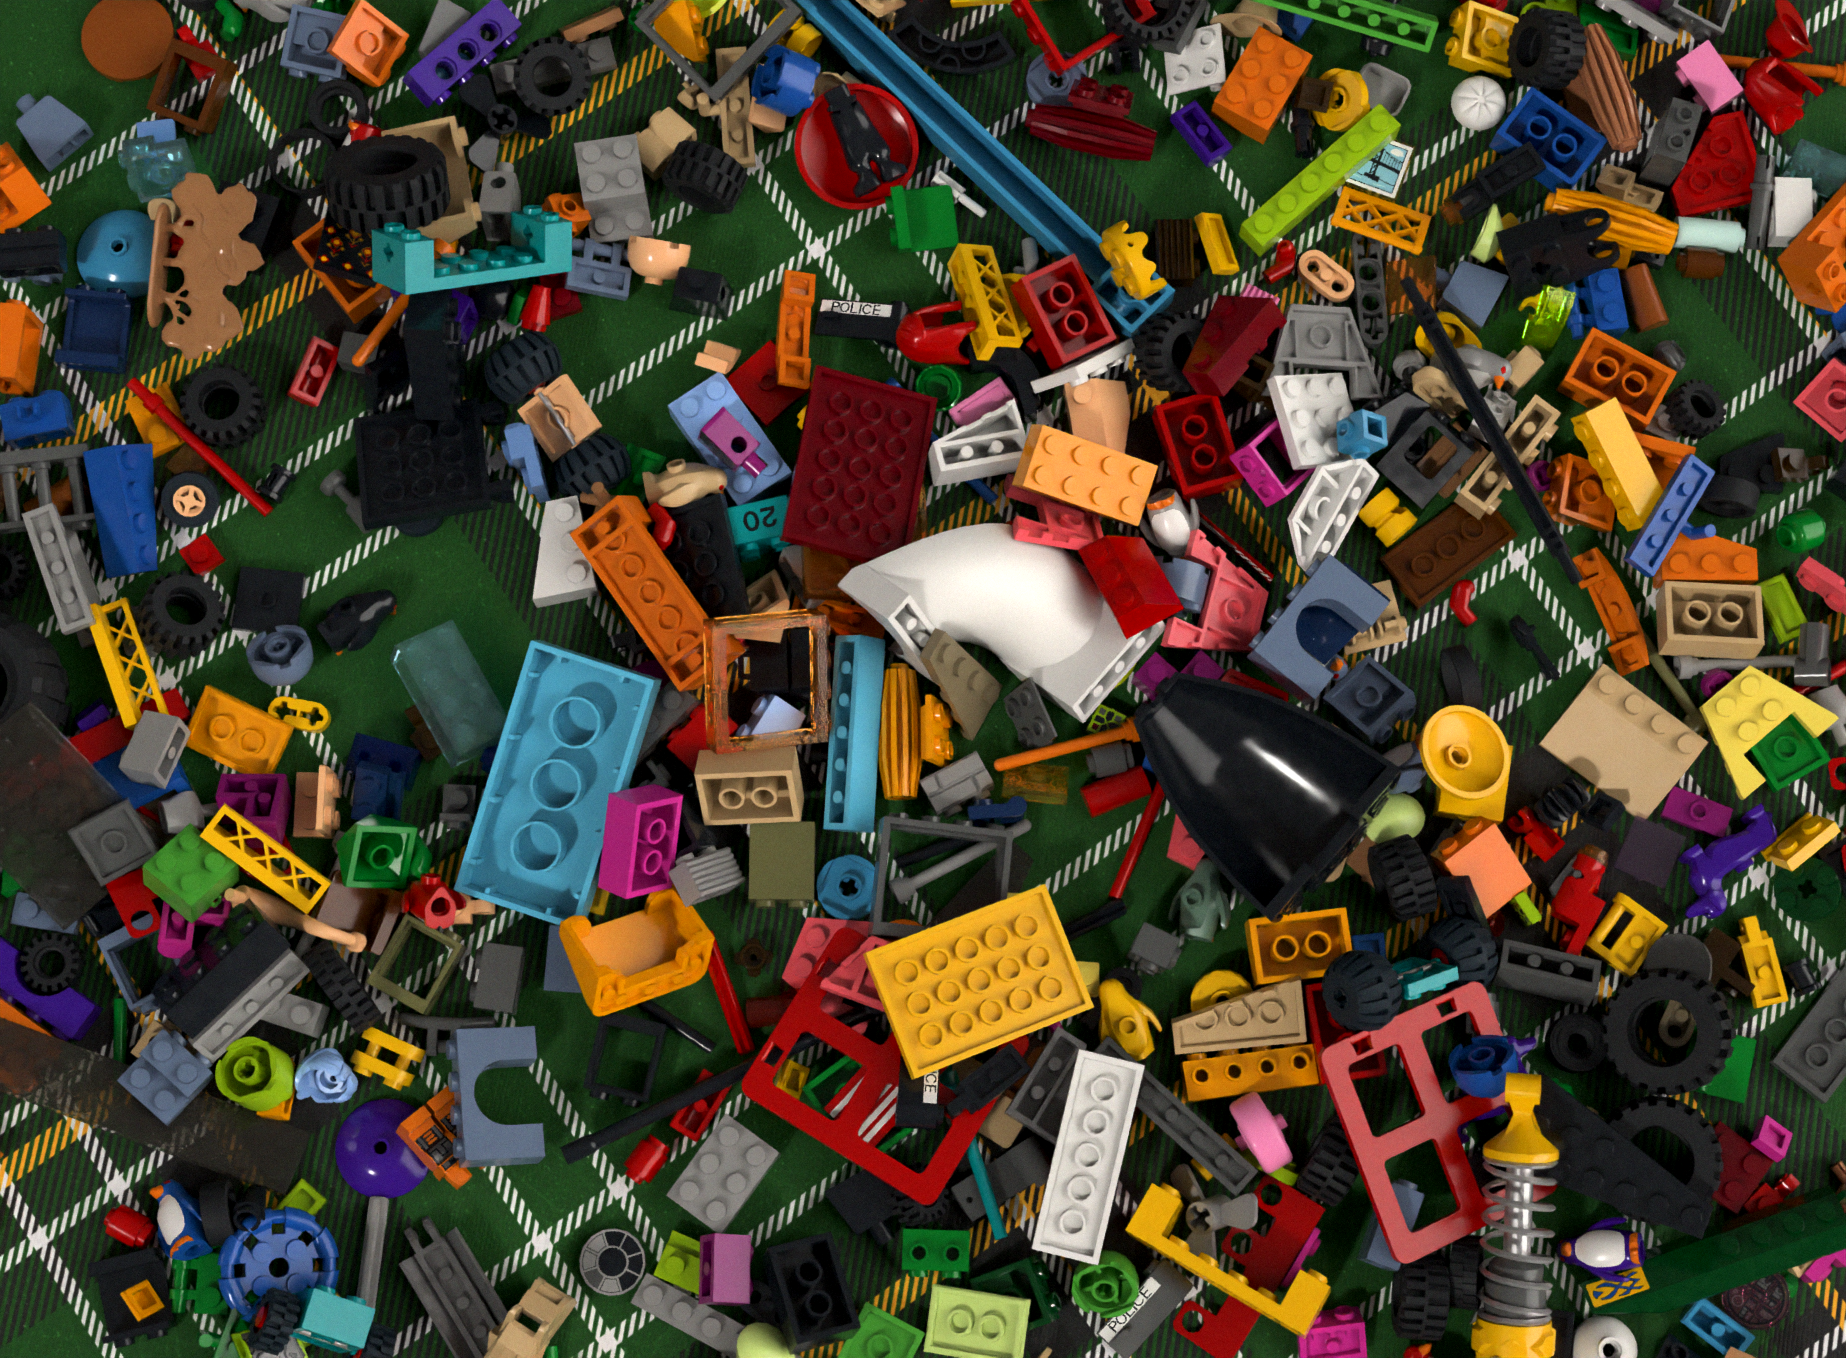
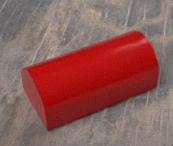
M313 336L287 395L302 404L311 407L319 406L336 367L339 348Z
M1140 764L1128 768L1125 772L1105 777L1079 788L1091 819L1151 795L1150 784Z
M703 1069L694 1085L714 1074ZM732 1085L677 1111L669 1126L693 1141L698 1142Z

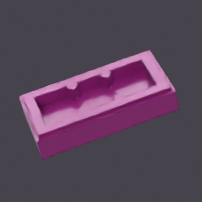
M1674 786L1667 794L1659 817L1710 837L1720 839L1725 835L1733 809Z

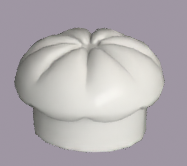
M1473 76L1457 85L1451 97V108L1456 120L1462 126L1472 130H1486L1498 124L1504 116L1506 97L1500 85L1493 79Z

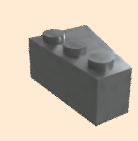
M1058 1026L1004 1114L1056 1146L1078 1049L1086 1050L1087 1044Z

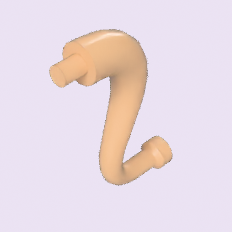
M247 885L238 886L236 889L228 888L225 891L224 897L227 901L231 902L232 908L250 898L276 924L345 945L348 950L356 953L361 952L366 946L367 940L364 934L359 932L348 933L324 924L306 915L292 904L269 893Z

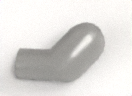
M1032 237L1022 240L1023 266L1014 267L1013 273L1028 275L1036 271L1039 255L1037 241Z

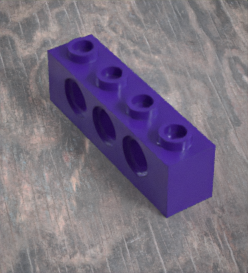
M491 0L410 69L402 81L427 109L435 102L440 106L453 94L450 91L457 83L461 86L475 75L472 72L475 67L480 64L484 68L496 58L497 55L494 53L496 49L501 45L506 49L519 37L516 32L522 24L501 0ZM480 30L488 31L492 35L493 41L484 40L480 35ZM458 49L468 51L471 60L462 59L458 54ZM442 68L446 70L449 79L439 78L435 69Z

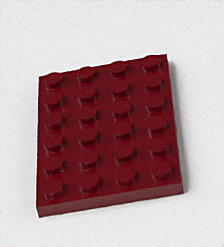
M816 365L813 372L780 541L863 563L911 544L938 398Z

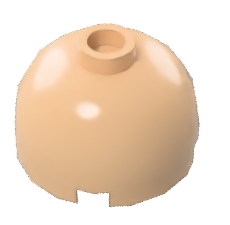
M629 235L628 261L635 273L645 276L644 283L663 286L664 280L676 279L679 267H687L691 251L690 245Z

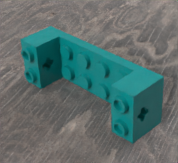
M525 205L523 210L512 211L511 246H498L496 251L491 252L483 249H473L469 251V255L444 253L441 255V258L434 259V240L421 235L419 230L404 228V224L397 222L385 223L384 228L372 229L373 281L405 295L572 271V221L559 217L558 212L543 211L542 206Z

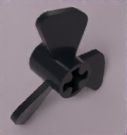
M484 74L475 75L463 83L458 90L459 99L483 118L478 128L480 138L467 152L469 163L483 174L494 170L498 147L504 145L513 132L543 140L548 139L552 134L550 121L546 115L533 113L517 117L511 107L504 104L497 105L490 80ZM498 124L502 126L501 130H499L494 126Z

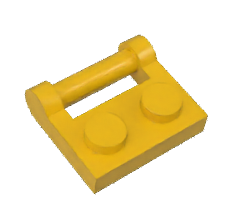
M1618 892L1612 900L1614 904L1593 934L1588 936L1583 947L1630 979L1646 959L1649 949L1655 941L1660 939L1668 925L1627 895ZM1624 911L1629 912L1633 916L1611 948L1608 949L1602 945V942Z

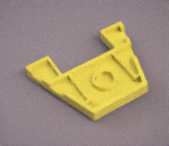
M1751 665L1699 708L1713 741L1721 752L1725 761V768L1728 774L1731 775L1736 786V793L1741 800H1744L1766 781L1744 756V753L1790 714L1799 721L1814 739L1839 719L1834 713Z

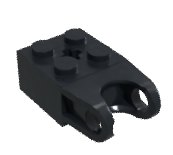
M1591 208L1560 216L1555 212L1496 232L1517 300L1519 301L1579 281L1613 265L1620 256V249L1615 241L1594 240L1609 229L1611 221L1608 212L1600 208ZM1592 219H1603L1599 224L1587 226V223ZM1612 250V253L1606 257L1596 256L1602 251Z

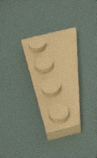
M1300 975L1171 1019L1175 1055L1307 1042Z

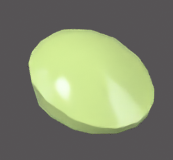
M1493 203L1489 208L1481 232L1470 252L1471 256L1482 263L1490 261L1500 248L1496 232L1502 231L1504 228L1497 204Z
M1398 793L1387 796L1389 800L1376 818L1373 819L1370 816L1367 819L1369 825L1366 828V835L1371 841L1379 844L1404 834H1409L1414 838L1424 826L1425 814L1422 806L1415 798Z
M755 1322L747 1325L741 1331L737 1340V1358H795L794 1354H789L784 1334L778 1328L768 1323Z

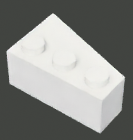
M1015 398L1006 402L1001 408L982 415L979 420L968 426L964 425L932 443L926 461L934 487L1016 472L1027 438Z
M576 495L546 501L532 599L537 608L599 595L595 570L570 536L572 531L585 522L582 506H580L578 496Z

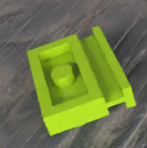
M672 1230L669 1241L653 1275L699 1295L700 1241Z

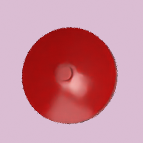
M854 83L846 84L851 95L856 94V100L863 106L876 129L888 143L891 149V160L903 163L908 173L884 185L875 162H870L872 170L881 182V186L875 191L856 199L853 187L858 180V176L850 171L846 164L840 141L829 116L830 113L826 110L829 105L823 94L813 101L811 107L807 108L800 118L794 138V156L802 179L819 198L839 208L865 210L884 204L885 196H890V187L903 185L904 188L907 185L917 164L919 143L915 124L907 109L898 99L881 88Z

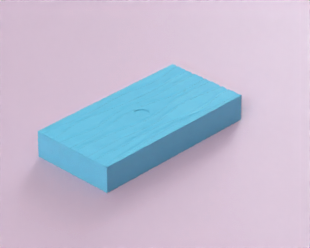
M530 641L454 886L455 891L560 925L561 921L574 915H582L588 918L599 882L609 793L627 790L662 679L545 641Z

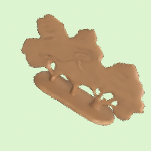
M187 172L184 181L179 182L171 190L172 198L180 208L181 217L172 224V214L169 206L166 203H161L157 209L147 297V317L152 328L157 327L162 321L165 303L171 309L173 319L164 326L162 340L168 347L181 349L186 361L198 359L203 351L216 352L224 346L228 339L234 338L243 330L244 325L238 308L222 294L223 289L226 285H239L246 278L248 271H254L265 263L256 245L242 240L239 236V233L246 225L253 221L257 204L256 196L252 192H248L242 183L228 187L222 194H218L208 175ZM186 220H192L194 222L193 226L183 225ZM172 232L183 238L184 241L175 258H169L171 246L169 241ZM169 266L180 267L184 272V283L175 293L166 292ZM182 291H189L186 297L180 296ZM176 300L188 304L192 312L190 316H186L178 310L180 309V304H176ZM177 317H181L185 321L184 324H178Z

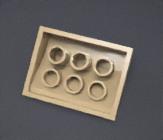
M1603 663L1593 672L1539 745L1600 792L1621 801L1626 808L1625 811L1643 823L1689 769L1708 742Z

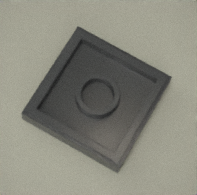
M128 797L67 829L68 834L100 886L145 864L159 851Z

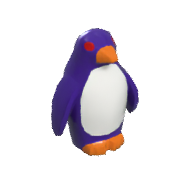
M1612 1217L1597 1222L1578 1236L1566 1237L1560 1240L1556 1253L1561 1262L1580 1266L1605 1281L1629 1282V1278L1617 1275L1614 1272L1642 1267L1646 1257V1249L1641 1233L1612 1228L1615 1225L1626 1222V1218Z

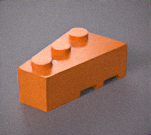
M1680 532L1656 574L1652 577L1653 589H1660L1664 581L1753 585L1758 581L1757 549L1715 535L1709 538L1690 540Z

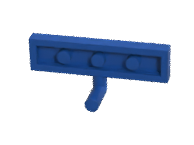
M1693 454L1685 455L1623 560L1647 578L1654 577L1680 532L1690 540L1713 537L1716 534L1714 525L1709 524L1695 527L1687 520L1714 476L1715 471Z

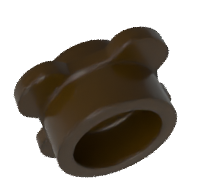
M750 938L747 940V945L742 951L735 953L734 961L737 965L744 966L748 970L750 977H758L761 974V969L773 961V954L771 951L765 950L760 946L758 939ZM751 955H756L757 959L752 961Z

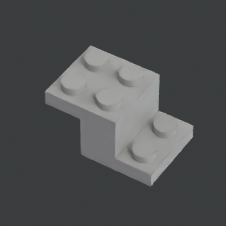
M631 134L574 143L585 210H588L592 218L588 224L590 238L595 239L596 243L610 246L612 243H628L629 235L654 239L637 135Z

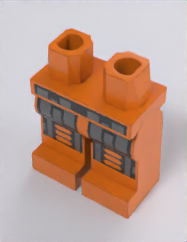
M447 1086L430 1099L425 1106L423 1105L401 1122L396 1133L433 1172V1175L439 1182L445 1178L448 1183L458 1190L471 1179L472 1174L467 1168H459V1158H454L453 1139L457 1138L456 1125L451 1124L450 1109L451 1105H455L454 1092H449Z

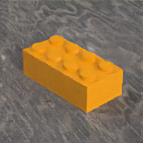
M1031 424L1012 485L1124 525L1139 526L1158 466L1043 424Z

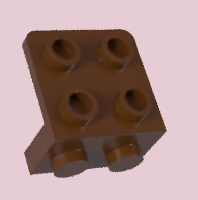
M335 870L330 878L332 883L325 891L314 919L348 933L359 932L364 934L367 942L363 950L381 956L392 938L391 931L396 920L403 913L401 908L403 893L389 888L345 887L342 882L341 870Z

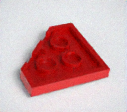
M1743 110L1715 116L1709 122L1669 191L1676 216L1695 217L1751 203L1752 189L1749 188L1750 183L1754 181L1757 153Z

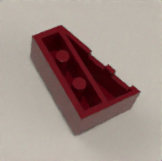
M1218 295L1183 367L1182 373L1197 394L1224 397L1249 368L1247 364L1249 359L1257 350L1263 351L1268 345L1266 339L1276 327L1281 329L1287 323V320L1272 298Z

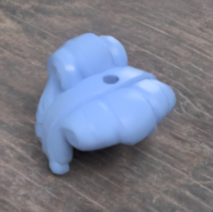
M317 1049L308 1054L296 1070L294 1085L297 1090L296 1097L302 1100L311 1096L316 1103H343L349 1100L356 1092L358 1079L336 1049Z

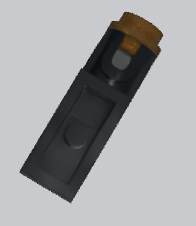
M1529 141L1476 173L1475 179L1443 200L1444 203L1438 206L1450 227L1456 224L1460 226L1488 210L1493 203L1497 204L1516 192L1520 185L1545 171L1546 165Z

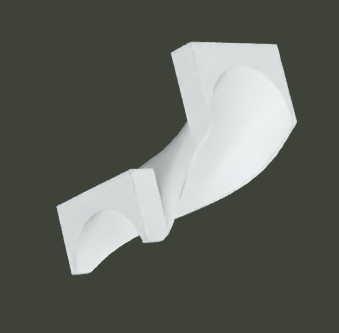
M983 523L964 526L926 537L852 568L838 584L841 590L865 608L894 637L895 641L888 648L889 652L906 664H909V666L932 681L920 658V654L932 632L937 628L945 631L955 641L976 644L990 650L999 657L1022 683L1032 677L1040 695L1082 723L1087 720L1163 633L1166 627L1164 622L1160 621L1126 639L1085 566L1080 564L1061 547L1015 540L1012 525L1004 523Z

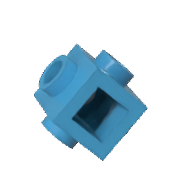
M1361 409L1350 413L1348 417L1336 422L1338 452L1351 455L1354 459H1366L1376 451L1388 446L1385 416Z

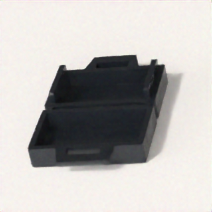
M829 628L791 629L789 634L791 648H788L790 642L787 630H783L780 643L749 639V650L738 657V678L750 680L752 695L789 693L790 684L794 693L832 690L831 676L833 675L834 668H831L830 652H835V646L830 645ZM744 657H749L750 673L744 674Z

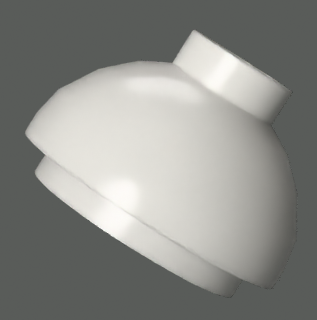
M1593 1316L1581 1322L1573 1332L1571 1358H1637L1638 1349L1633 1333L1623 1322L1616 1318ZM1607 1343L1611 1344L1614 1348V1353L1610 1357H1606L1603 1353V1347Z

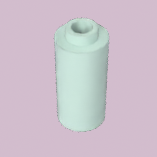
M1676 216L1674 222L1679 224L1678 233L1673 245L1675 248L1717 249L1718 252L1736 253L1739 247L1744 246L1746 230L1741 228L1740 222Z

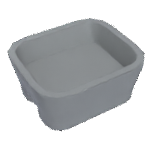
M1372 62L1365 64L1360 74L1367 85L1370 111L1380 103L1393 117L1397 116L1410 93V81L1405 76Z

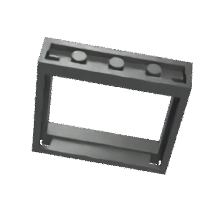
M655 0L652 4L646 2L635 15L638 19L634 23L718 105L765 56L764 54L767 50L775 45L803 16V13L791 0H775L785 11L713 87L651 27L674 0Z
M889 812V816H884L880 819L868 937L873 935L878 938L900 940L931 928L881 922L890 831L996 843L991 904L1007 899L1013 831H1005V826L993 823L985 824V828L972 827L973 822L968 820H953V824L940 823L941 818L935 816H921V820L908 819L909 814L902 812Z

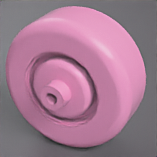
M1254 1091L1230 1104L1229 1110L1241 1133L1240 1136L1234 1138L1241 1152L1249 1148L1252 1155L1256 1156L1265 1173H1272L1293 1160L1292 1152L1281 1131L1288 1126L1281 1113L1273 1117L1259 1094Z

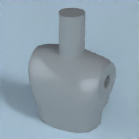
M1833 685L1808 695L1806 698L1834 713L1839 718L1825 731L1832 730L1838 746H1845L1846 696L1839 689L1838 685Z
M193 791L181 792L158 803L159 821L165 835H177L189 823L203 832L205 828L204 818L215 816L219 811L217 802L201 805L196 793Z

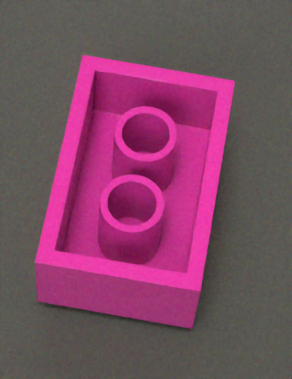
M657 784L609 793L598 882L599 888L624 899L672 888L673 881L668 872L675 866L683 801L682 794Z

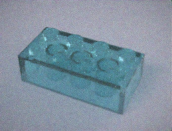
M453 620L396 644L390 660L450 767L453 768L498 747L507 715Z

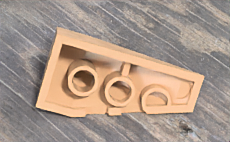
M1092 378L1074 387H1071L1070 382L1065 383L1063 395L1071 435L1125 454L1131 414L1125 382Z

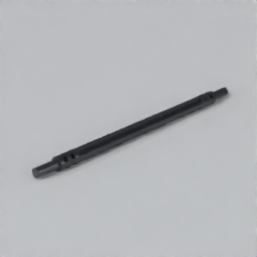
M1412 277L1404 278L1400 281V284L1414 307L1412 312L1423 328L1425 335L1431 342L1522 502L1545 546L1551 553L1552 558H1557L1571 585L1573 586L1584 579L1568 553L1571 549L1565 542L1563 535L1560 533L1559 528L1443 328L1441 321H1439L1437 314L1430 302H1425Z

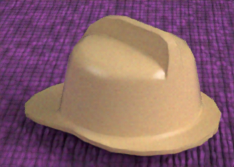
M1242 0L1236 6L1233 13L1219 14L1210 20V25L1221 23L1222 34L1231 37H1253L1259 26L1279 37L1282 36V30L1277 25L1279 9L1251 0Z

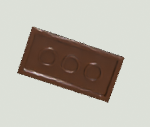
M1454 503L1382 556L1378 563L1417 611L1518 535L1497 508L1491 516L1485 512L1481 519L1478 520L1460 505Z

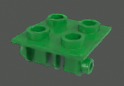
M1695 1026L1692 1036L1688 1042L1685 1058L1693 1051L1697 1040V1026ZM1736 1035V1038L1732 1039L1731 1047L1734 1048L1732 1056L1726 1059L1724 1070L1721 1074L1715 1075L1712 1078V1082L1694 1091L1744 1104L1757 1040Z

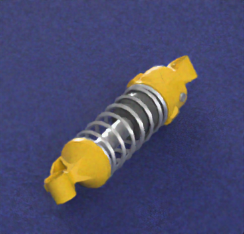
M1506 1073L1505 1103H1510L1513 1115L1508 1126L1483 1145V1158L1485 1161L1482 1164L1484 1168L1502 1179L1488 1182L1481 1189L1487 1198L1500 1204L1487 1208L1481 1214V1218L1486 1224L1499 1230L1487 1233L1479 1240L1485 1250L1497 1256L1485 1259L1478 1266L1480 1272L1486 1278L1484 1286L1477 1292L1479 1298L1484 1301V1306L1477 1311L1476 1321L1472 1326L1471 1348L1476 1352L1475 1358H1551L1555 1351L1556 1330L1552 1327V1317L1550 1316L1552 1311L1546 1307V1290L1551 1289L1553 1285L1549 1281L1543 1280L1544 1266L1542 1265L1550 1264L1554 1259L1550 1255L1531 1253V1237L1551 1238L1555 1235L1550 1229L1532 1228V1211L1552 1212L1556 1209L1551 1203L1533 1202V1184L1553 1186L1557 1183L1551 1177L1534 1176V1169L1552 1168L1558 1164L1557 1160L1559 1159V1150L1541 1134L1533 1112L1534 1106L1540 1105L1541 1075ZM1489 1163L1506 1167V1172L1493 1168ZM1506 1185L1505 1198L1490 1193L1488 1189ZM1505 1210L1504 1224L1493 1221L1487 1216L1493 1212ZM1504 1236L1503 1250L1494 1248L1486 1242L1491 1238Z

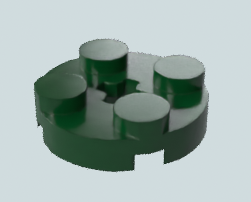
M1809 857L1793 872L1784 868L1778 872L1774 882V896L1777 905L1793 920L1802 923H1816L1832 914L1838 908L1842 899V884L1837 873L1826 862ZM1807 881L1812 882V887L1817 889L1816 894H1810L1809 898L1805 899L1799 888L1801 885H1805Z

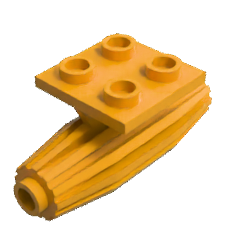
M1557 188L1555 193L1549 192L1543 207V210L1548 212L1547 215L1557 212L1558 216L1591 208H1600L1608 212L1611 225L1609 229L1594 240L1615 241L1619 246V259L1609 268L1618 267L1619 271L1627 269L1632 250L1668 255L1675 243L1679 224L1645 207L1595 192ZM1592 219L1587 223V226L1599 224L1603 219ZM1612 250L1602 251L1596 256L1606 257L1612 253Z
M906 663L890 664V669L883 671L878 764L885 799L895 801L914 800L917 798L923 759L940 768H944L949 765V760H952L954 755L953 743L949 740V728L953 726V718L950 714L951 709H949L947 704L931 694L925 695V705H921L916 672L909 669V664Z

